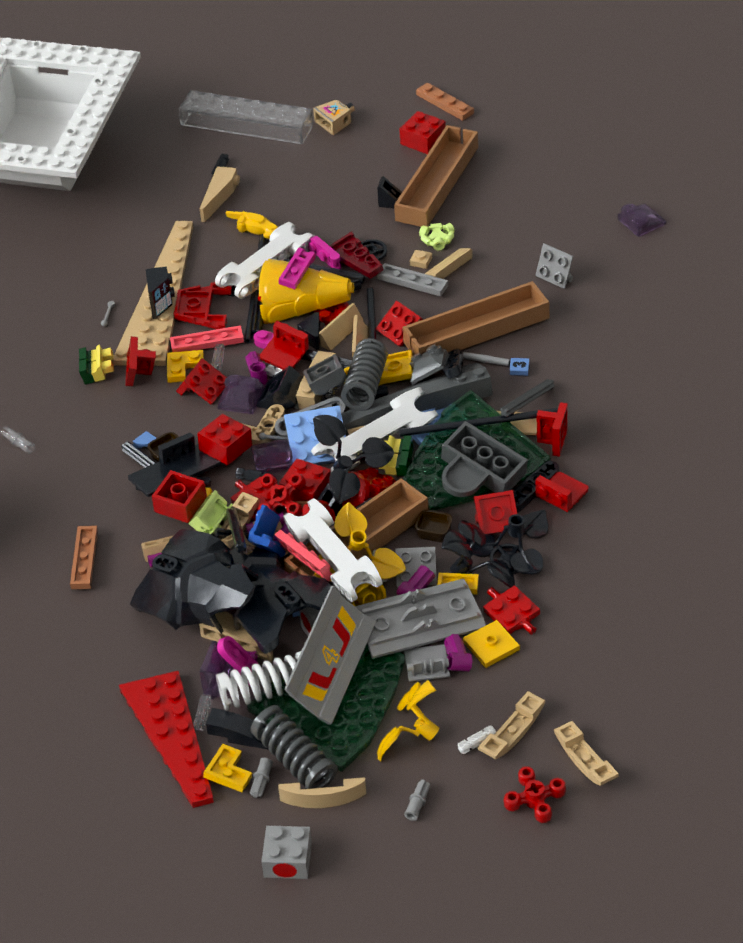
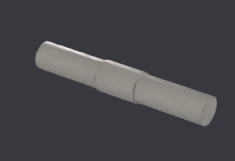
M463 352V359L503 366L510 365V359Z

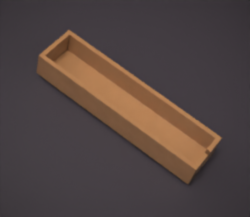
M446 125L394 204L395 221L419 227L422 225L429 226L477 151V131L463 129V144H461V128Z
M532 281L404 326V344L408 350H412L413 356L417 353L423 354L427 352L426 349L434 344L436 346L440 345L447 352L457 348L462 350L549 319V301Z
M402 478L357 509L367 520V529L365 531L367 536L366 543L369 544L371 553L373 550L382 548L414 525L420 512L428 510V498ZM334 525L330 527L348 549L350 536L340 537L336 533ZM310 542L305 545L309 552L313 550L318 556L320 555ZM365 548L360 551L353 549L350 551L357 560L365 555L369 557ZM292 554L284 559V567L287 573L291 574L293 571H296L300 575L316 577L313 570Z

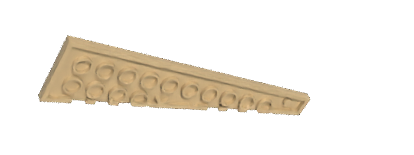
M193 221L175 222L154 267L167 266L168 273L172 274L173 284H170V287L174 286L175 297H172L173 305L157 319H153L148 286L146 285L114 354V359L112 360L114 366H126L131 336L138 337V350L148 349L156 351L154 366H166L167 353H169L171 343L170 337H172L175 323V303L178 290L182 287L193 231Z

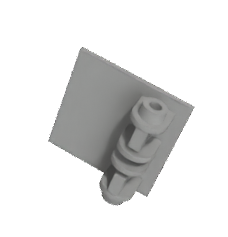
M543 243L535 276L565 289L567 282H571L573 279L569 272L573 256Z
M435 547L395 548L396 554L402 559L406 567L405 572L396 576L397 587L402 582L409 581L421 565L428 567L436 576ZM435 577L428 586H436L437 578Z
M444 644L404 650L409 682L450 677V672L447 669L449 662Z

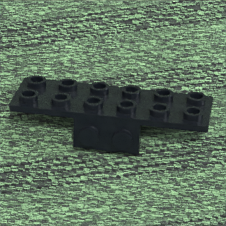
M189 432L158 446L159 462L128 475V480L147 497H150L170 470L195 477L224 463L199 451V446L195 445L194 435Z

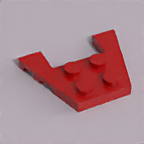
M212 282L210 286L206 287L198 285L178 290L174 319L213 329L226 328L227 316L210 315L213 295H231L233 285L221 288L215 282Z

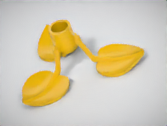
M350 502L346 503L336 516L334 528L340 537L350 536L348 550L360 551L365 548L381 579H391L405 572L404 562L394 551L388 548H378L375 551V555H372L369 544L366 543L367 536L365 531L367 529V520ZM321 554L318 556L320 560L324 559ZM332 567L329 569L332 574L336 573ZM314 572V574H315L316 577L322 578V577H320L317 573Z
M429 680L422 685L416 682L400 700L397 710L401 711L407 705L406 709L408 711L411 709L419 717L414 723L416 730L404 726L394 727L383 738L378 747L377 757L380 762L383 754L398 738L401 731L412 733L417 737L421 734L428 741L433 739L439 731V727L429 720L416 705L424 697L436 691Z

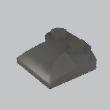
M434 344L426 349L427 352L423 354L417 353L411 357L412 361L409 364L413 368L411 376L412 385L444 368L450 356L446 349H442L440 345L436 346Z
M336 354L303 371L308 385L315 395L326 394L329 389L344 384L347 378Z

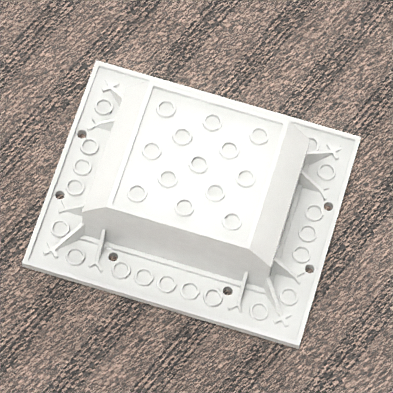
M0 38V183L71 191L141 58L140 52ZM38 67L69 71L68 75L39 72Z

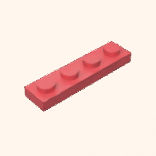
M240 325L170 337L172 352H183L244 343Z
M280 529L274 534L285 550L327 581L331 580L330 576L332 573L329 570L331 566L325 559L320 560L313 550L309 552L307 547L301 541L298 543L290 533L286 534Z

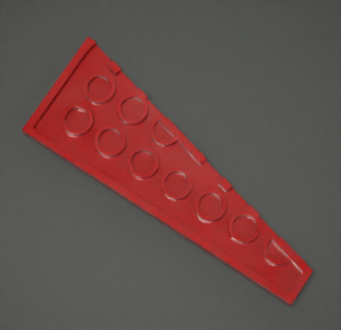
M179 671L120 684L121 694L125 697L129 707L132 708L137 720L142 724L157 752L159 751L164 763L171 770L174 779L181 786L191 806L195 808L214 803L209 781L204 778L205 766Z

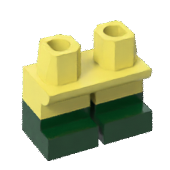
M97 345L95 350L87 351L86 347L79 349V373L84 384L105 380L106 373L114 372L112 362L114 354L111 348L102 349L100 345Z
M389 435L388 440L384 441L393 448L394 455L388 464L379 469H385L387 475L408 477L414 449L412 436H404V439H395V437Z

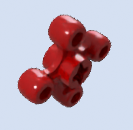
M293 473L289 477L288 484L283 486L278 485L276 477L272 474H264L260 480L261 485L266 490L271 491V500L262 504L274 512L277 507L281 506L286 507L287 513H291L294 516H302V506L293 501L292 494L295 490L304 488L306 484L304 476L300 473Z
M528 766L522 767L518 772V780L522 786H525V790L522 793L515 791L507 792L504 796V807L508 811L513 812L526 803L529 808L535 809V819L538 822L547 823L551 820L552 809L549 804L545 803V799L549 796L554 798L563 797L566 793V783L561 778H554L548 785L544 786L542 782L535 780L533 768Z

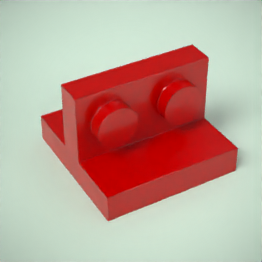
M131 336L127 351L125 386L133 387L136 374L152 375L156 351L148 349L138 350V337Z
M562 402L559 404L557 413L542 410L537 412V442L551 444L552 456L560 457L568 431V403Z
M513 490L474 496L476 508L475 521L476 524H479V528L485 535L502 533L504 526L508 525L509 517L517 514Z

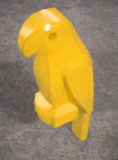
M226 211L228 218L237 219V229L239 232L244 233L248 231L257 235L264 234L265 238L270 239L272 232L278 228L277 225L260 214L244 211Z

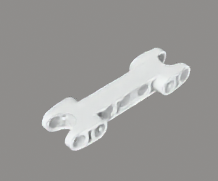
M287 222L272 232L269 239L270 242L241 264L238 265L235 262H230L223 267L216 276L215 284L221 288L228 285L237 286L234 294L236 297L243 299L259 288L260 273L265 260L275 259L284 261V259L294 255L298 247L308 252V243L314 235L311 233L296 235L294 234L296 230L295 224Z
M421 387L407 391L390 402L393 408L392 411L345 438L344 436L340 438L342 441L341 456L346 455L353 460L357 458L356 456L363 453L362 445L366 439L377 437L386 440L389 438V435L392 436L398 433L399 429L429 425L437 418L438 413L436 410L421 412L416 409L414 402L424 393ZM319 442L311 452L314 456L322 454L332 455L336 462L338 442L333 446H326ZM360 461L353 464L349 471L357 467Z
M313 498L307 502L310 511L304 516H294L291 513L283 515L285 523L296 541L299 543L308 539L336 572L330 576L331 580L348 601L354 602L358 599L355 589L363 583L371 584L374 587H379L383 584L372 561L366 555L357 560L329 528L334 524V521L327 509L316 499Z

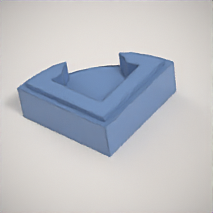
M146 431L133 440V445L137 448L148 447V443L156 439V437Z

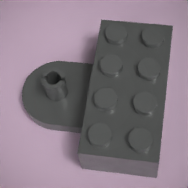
M465 421L442 444L441 459L449 463L442 473V485L449 494L456 497L473 495L482 485L495 493L510 491L526 474L528 459Z

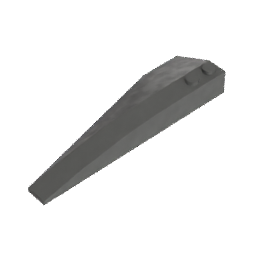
M477 362L463 366L462 373L453 378L447 379L444 371L413 385L374 400L373 405L366 410L357 411L351 409L342 413L346 434L347 429L366 426L392 411L393 408L390 402L412 389L421 387L424 392L414 402L418 411L432 408L439 410L450 407V404L457 405L493 395L491 377L487 369Z

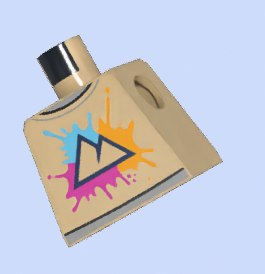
M333 100L313 108L314 121L329 133L335 135L351 123V113L355 111L352 103L344 105L338 100Z

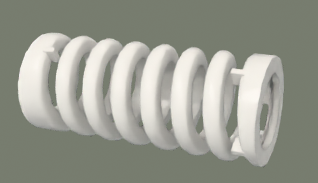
M301 651L295 654V659L291 655H286L284 662L280 658H275L273 665L270 661H264L262 668L257 663L253 664L252 672L248 667H242L241 675L234 669L230 672V678L224 672L216 674L224 709L227 711L229 706L232 705L231 699L227 698L226 689L230 693L234 707H240L237 684L245 704H251L248 681L257 702L262 700L259 679L266 697L271 699L273 695L269 674L278 696H282L283 688L280 671L287 684L291 676V669L293 671Z

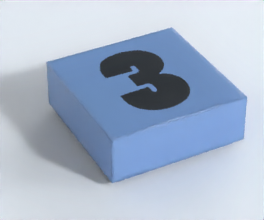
M511 358L510 375L528 376L529 358Z

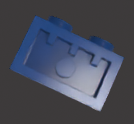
M262 504L256 514L254 526L249 531L248 541L255 547L276 552L278 557L282 558L285 556L286 551L280 547L281 544L273 540L280 516Z

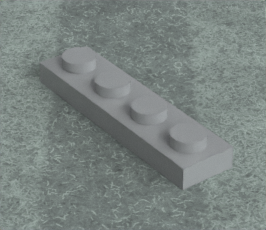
M386 263L383 264L384 270L377 274V279L440 297L448 287V280Z

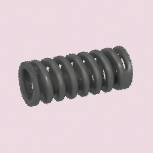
M364 339L356 346L341 392L343 403L350 409L362 411L373 405L388 357L386 346L379 340Z
M273 705L263 710L253 721L251 733L262 742L264 747L269 748L270 753L276 756L279 762L283 763L292 776L305 786V789L327 787L337 774V765L330 758H325V752L318 750L317 744L311 743L310 737L304 735L302 729L296 728V723L289 721V716L284 714V711L279 706ZM273 714H276L275 717L267 724L266 720ZM321 779H325L319 785L313 786V784L319 782Z

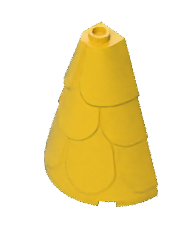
M268 259L263 263L259 279V296H261L263 304L260 305V311L264 324H272L276 321L300 316L318 309L322 310L349 301L351 293H354V283L349 278L312 268L307 269L296 289H292L279 284V278L289 262Z

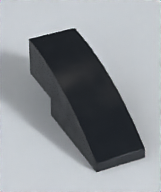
M211 709L206 722L207 734L227 737L228 742L232 744L269 750L251 733L253 719L222 709Z

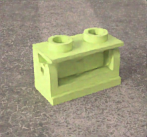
M214 490L204 500L188 524L199 532L215 534V529L222 527L220 522H224L228 518L226 510L230 509L233 504L231 503L227 507V501Z

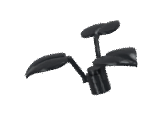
M318 415L313 418L314 433L321 444L333 446L338 442L337 461L333 465L334 471L330 474L329 484L337 504H341L354 497L360 490L359 478L354 473H348L352 465L365 458L366 464L369 467L381 468L391 461L394 451L384 440L371 437L366 439L362 445L364 454L353 460L349 456H341L342 441L340 438L346 434L343 422L331 415Z
M545 509L523 516L519 514L511 515L508 525L504 526V530L495 541L492 534L485 535L486 544L483 547L475 544L472 548L473 555L478 557L489 556L494 549L493 547L497 546L505 533L508 532L511 537L518 538L520 552L514 553L511 556L510 563L512 568L523 574L540 573L543 569L542 555L535 549L524 551L522 535L526 534L531 538H539L547 533L548 522ZM466 539L467 544L470 545L471 541Z
M462 520L458 524L460 533L449 531L445 535L441 549L452 551L460 556L450 566L452 573H472L481 567L487 566L489 572L506 586L511 588L515 585L512 570L498 559H494L492 562L486 561L472 567V548L475 544L480 547L486 544L485 534L479 527L466 520ZM466 539L471 541L470 545L467 544Z

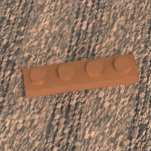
M428 82L416 89L417 96L462 121L474 114L473 107Z
M97 526L77 527L70 580L71 589H91L98 535Z

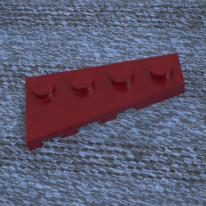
M352 231L329 245L340 255V262L370 279L384 270L381 262L373 254L369 253L368 248L364 247L358 238H355Z

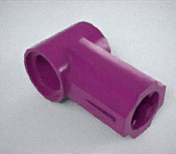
M256 351L249 352L245 360L252 384L263 386L268 380L266 366L260 359V353Z
M421 565L409 581H404L400 584L396 594L401 595L409 591H416V589L427 588L436 576L428 567Z
M452 634L446 637L444 645L449 662L447 669L469 672L472 667V655L466 653L462 638L459 637V634Z

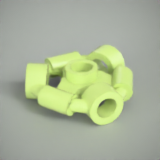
M441 223L430 224V226L422 225L419 236L427 246L431 245L435 250L440 251L444 249L446 244H450L454 238L455 229L451 223L441 225Z

